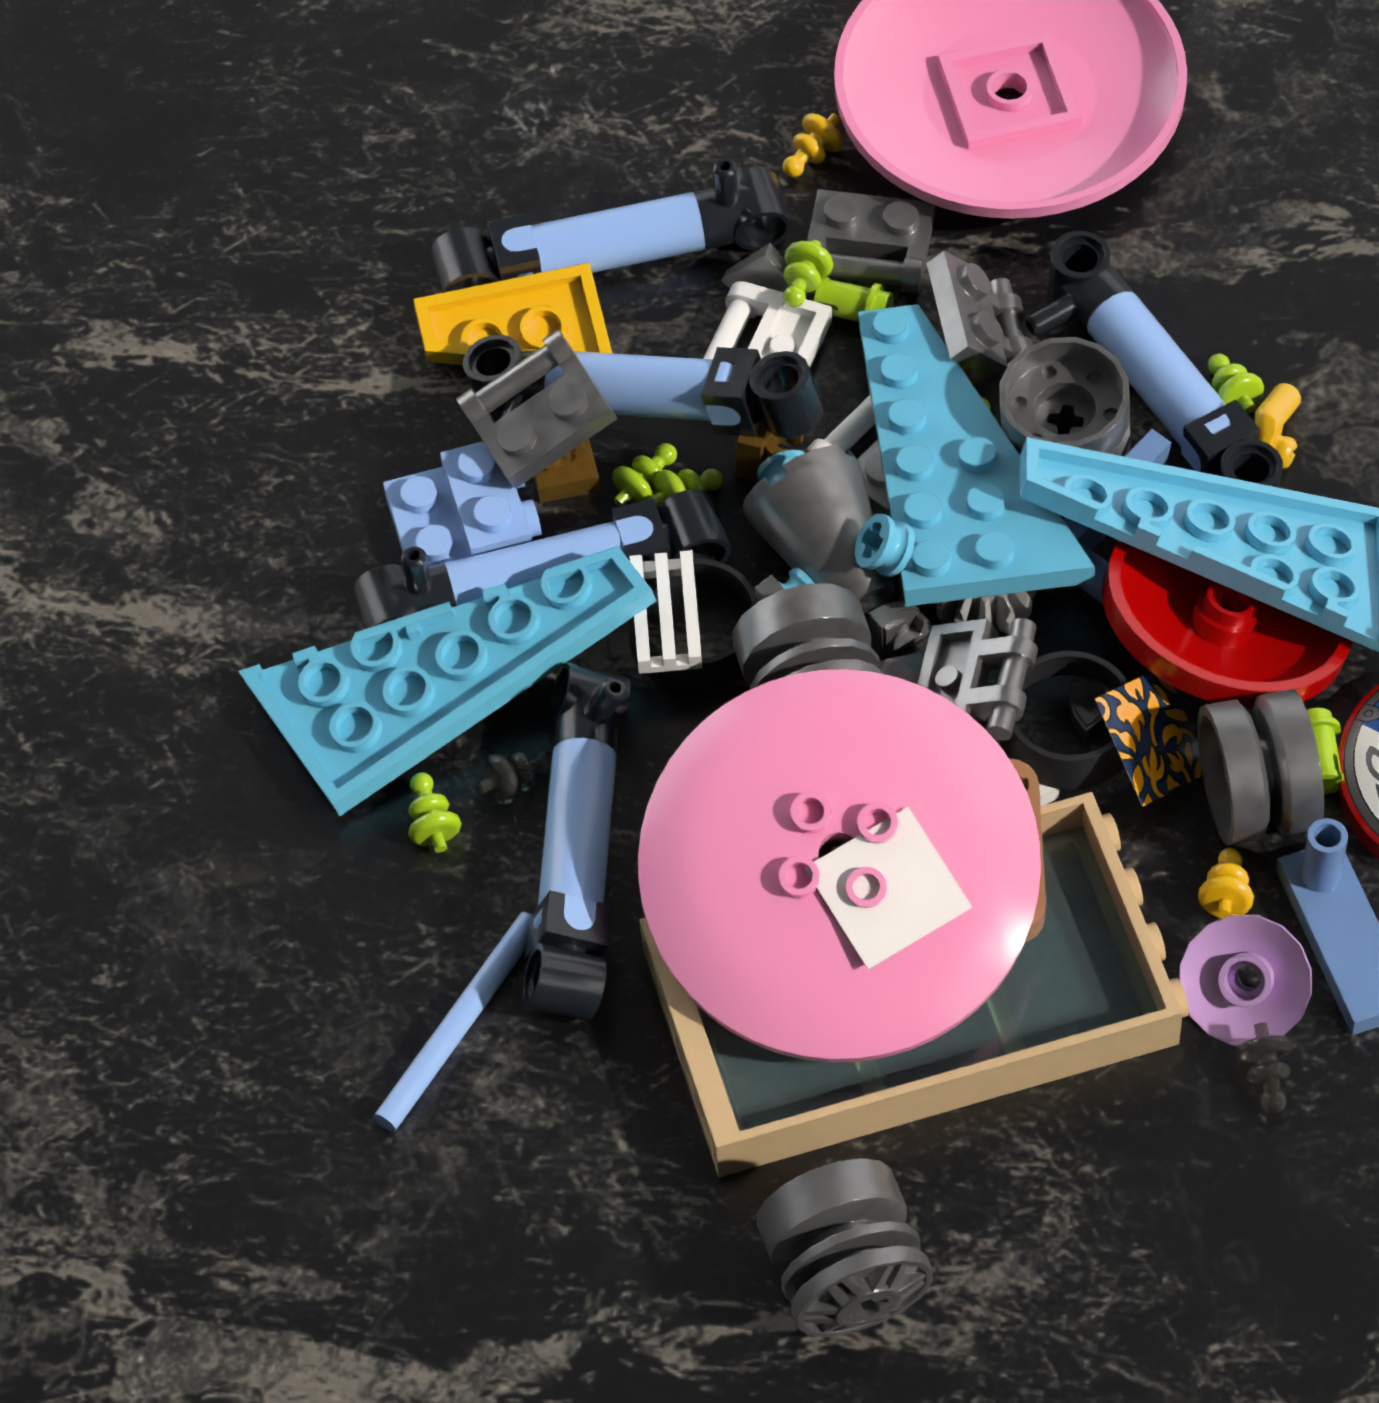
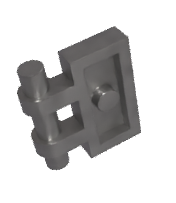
M946 251L941 252L926 263L951 360L988 379H992L1003 370H1006L1008 364L1026 347L1033 345L1032 340L1024 336L1021 322L1024 320L1025 314L1021 298L1013 293L1008 279L997 278L990 282L985 272L978 265L967 263Z
M987 618L933 625L917 685L923 686L946 698L968 713L977 722L979 718L989 717L986 731L992 738L996 740H1009L1012 736L1015 721H1019L1024 713L1027 697L1022 688L1026 673L1034 669L1038 652L1036 644L1033 643L1036 624L1024 618L1014 619L1011 623L1009 635L1006 637H998L999 632ZM1000 669L997 685L987 686L990 670Z

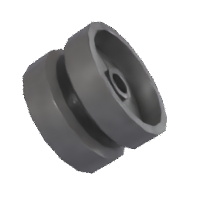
M1295 689L1258 696L1251 716L1237 699L1207 704L1199 708L1197 719L1198 746L1204 786L1213 821L1220 838L1226 846L1263 839L1268 828L1269 819L1283 835L1306 832L1315 821L1324 818V789L1316 739L1308 712L1302 698Z

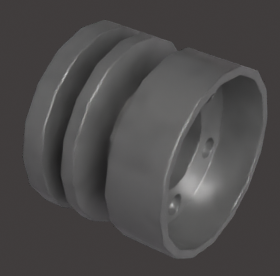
M1077 337L1049 338L1026 347L1008 364L999 383L1001 427L1019 455L1021 454L1026 437L1123 457L1131 450L1129 378L1119 359L1100 344Z
M804 584L781 590L758 601L740 617L732 631L736 656L744 680L750 685V690L772 680L818 670L849 669L883 674L881 672L879 656L871 648V633L859 599L849 589L834 584Z
M859 1158L838 1161L810 1170L781 1186L764 1201L756 1214L757 1227L772 1265L784 1272L781 1277L782 1290L785 1298L791 1301V1313L795 1324L799 1330L808 1336L832 1337L854 1333L878 1325L910 1307L925 1294L933 1283V1269L927 1255L920 1251L919 1235L915 1229L905 1223L907 1220V1207L892 1170L882 1161Z

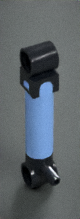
M720 159L713 165L714 188L531 225L528 213L488 221L489 238L485 232L477 228H456L439 236L432 245L431 253L441 293L584 263H590L592 273L735 243L743 249L758 251L769 243L776 246L784 241L790 234L792 224L774 172L762 167H752L737 171V165L734 161Z
M1073 231L1063 234L1054 242L1050 253L1049 297L1052 302L1026 315L1025 325L1028 331L1034 336H1039L1076 317L1097 344H1100L1119 359L1129 378V384L1181 447L1180 463L1185 469L1280 488L1283 460L1279 452L1270 444L1259 440L1260 429L1236 400L1225 404L1111 265L1110 249L1107 243L1098 235L1087 231Z
M501 334L489 335L479 339L468 348L464 355L462 366L472 389L476 393L538 349L520 348L518 342L510 336ZM717 347L713 359L574 351L615 415L711 421L715 434L752 437L757 436L761 420H763L767 431L776 437L785 439L797 438L809 433L818 425L823 415V405L806 359L798 353L790 351L774 352L761 359L758 349ZM558 365L490 412L492 418L500 420L565 375L564 371Z
M692 489L671 495L658 508L654 498L612 508V522L428 567L427 555L422 548L417 546L409 547L401 555L402 565H383L361 575L354 584V594L363 627L367 629L449 602L451 607L482 598V590L503 583L509 589L542 578L545 569L615 546L621 549L629 561V556L642 555L643 562L655 561V553H667L668 559H679L680 551L692 550L693 559H710L725 564L730 558L732 549L713 495L705 490Z
M565 662L556 676L549 703V720L555 724L538 907L528 919L524 959L528 960L523 976L521 1000L523 1006L589 1022L598 1010L606 980V962L600 956L609 946L612 905L604 903L618 734L629 704L630 680L625 676Z

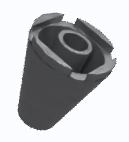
M840 445L817 448L781 465L787 476L771 487L764 477L746 496L742 510L754 529L792 569L795 567L800 568L815 584H834L849 589L859 599L867 624H869L868 613L887 604L895 594V587L892 577L880 575L875 569L870 570L860 567L855 559V543L858 533L864 523L873 516L859 463L850 449L846 454Z

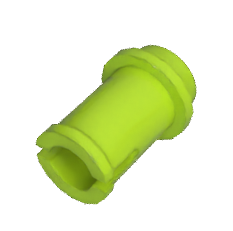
M825 277L821 278L820 286L816 289L814 302L832 306V317L859 322L858 312L892 308L893 293L884 291L883 285L874 283L871 288L830 280V278Z
M1306 709L1316 739L1322 770L1324 795L1338 791L1340 781H1344L1336 738L1341 733L1340 723L1332 717V713L1327 709Z

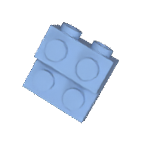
M483 441L440 452L442 467L383 482L385 497L402 552L409 547L417 546L422 548L427 555L428 567L532 542V537L542 535L533 499L520 501L517 488L515 489L507 480ZM525 483L520 485L518 488L525 487Z

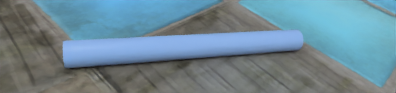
M526 912L519 914L376 1111L373 1117L383 1128L392 1132L397 1130L524 954L528 919L531 914Z

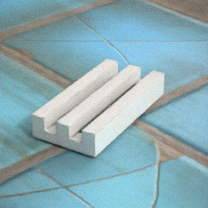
M692 550L680 551L679 559H668L667 553H655V561L644 562L642 561V555L629 556L630 562L643 579L657 578L663 656L650 657L647 609H644L634 615L639 674L702 668ZM682 576L688 654L676 655L669 577Z

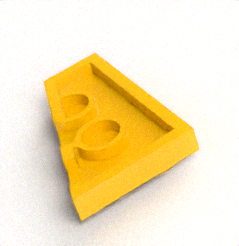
M590 263L413 299L427 362L463 365V358L468 348L479 339L489 335L501 334L510 336L518 342L520 348L540 349L545 345L543 339L557 329L560 330L574 351L612 353Z

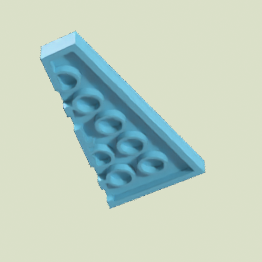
M916 304L858 312L859 330L890 517L894 522L901 521L909 524L913 528L915 535L911 558L906 567L900 572L905 607L1095 583V566L1062 517L1057 513L1020 498L1019 453L960 365L950 359L947 346L920 306Z
M1026 437L1020 454V498L1379 652V508Z
M615 546L545 569L542 578L509 589L503 583L482 590V598L451 607L450 603L446 602L355 632L351 641L321 651H317L316 647L312 646L292 653L294 660L264 670L258 664L238 672L338 815L341 816L555 671L565 662H568L633 618L634 615L655 603L656 598L652 589L621 549Z

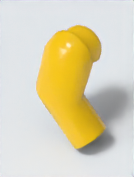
M1281 383L1274 387L1257 408L1254 421L1260 429L1259 440L1270 444L1279 452L1283 460V469L1288 468L1295 457L1293 451L1297 448V443L1294 438L1282 436L1281 433L1284 424L1301 403L1299 391L1287 383Z

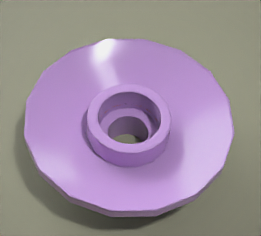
M1232 914L1209 923L1189 942L1180 964V982L1187 997L1190 1017L1208 1035L1234 1046H1260L1282 1038L1302 1019L1312 995V968L1300 942L1283 925L1260 915ZM1251 965L1259 971L1261 975L1259 986L1247 987L1240 981L1238 972L1241 966Z

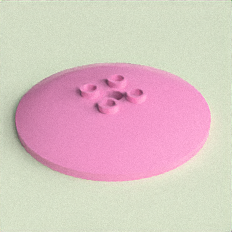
M862 0L849 18L840 37L835 58L834 83L839 115L847 134L867 162L887 180L909 194L944 209L988 218L1015 219L1054 215L1084 207L1115 193L1139 177L1159 157L1176 131L1186 98L1187 65L1180 35L1172 18L1159 0ZM1004 88H1014L1024 95L1017 99L1007 100L1000 98L995 93Z
M849 669L811 671L769 681L732 699L703 720L672 755L657 780L645 812L638 851V880L641 901L650 934L666 967L689 998L724 1028L754 1045L794 1058L830 1063L868 1061L910 1051L935 1040L955 1028L978 1010L996 991L1010 972L1025 944L1038 901L1041 874L1040 841L1036 818L1028 794L1013 764L992 736L968 713L946 698L923 686L894 676ZM909 807L973 908L874 967L867 969L817 889L820 875L814 861L819 859L823 846L832 840L850 841L861 834L865 840L871 843L880 844L889 841L895 835L898 828L896 813ZM890 818L891 826L884 834L875 835L868 831L870 828ZM807 866L811 870L813 875L812 880L804 867ZM861 867L849 875L846 881V894L849 900L857 907L873 908L879 905L885 898L887 891L886 880L877 869ZM861 876H871L878 881L880 889L874 898L864 900L855 895L853 884Z

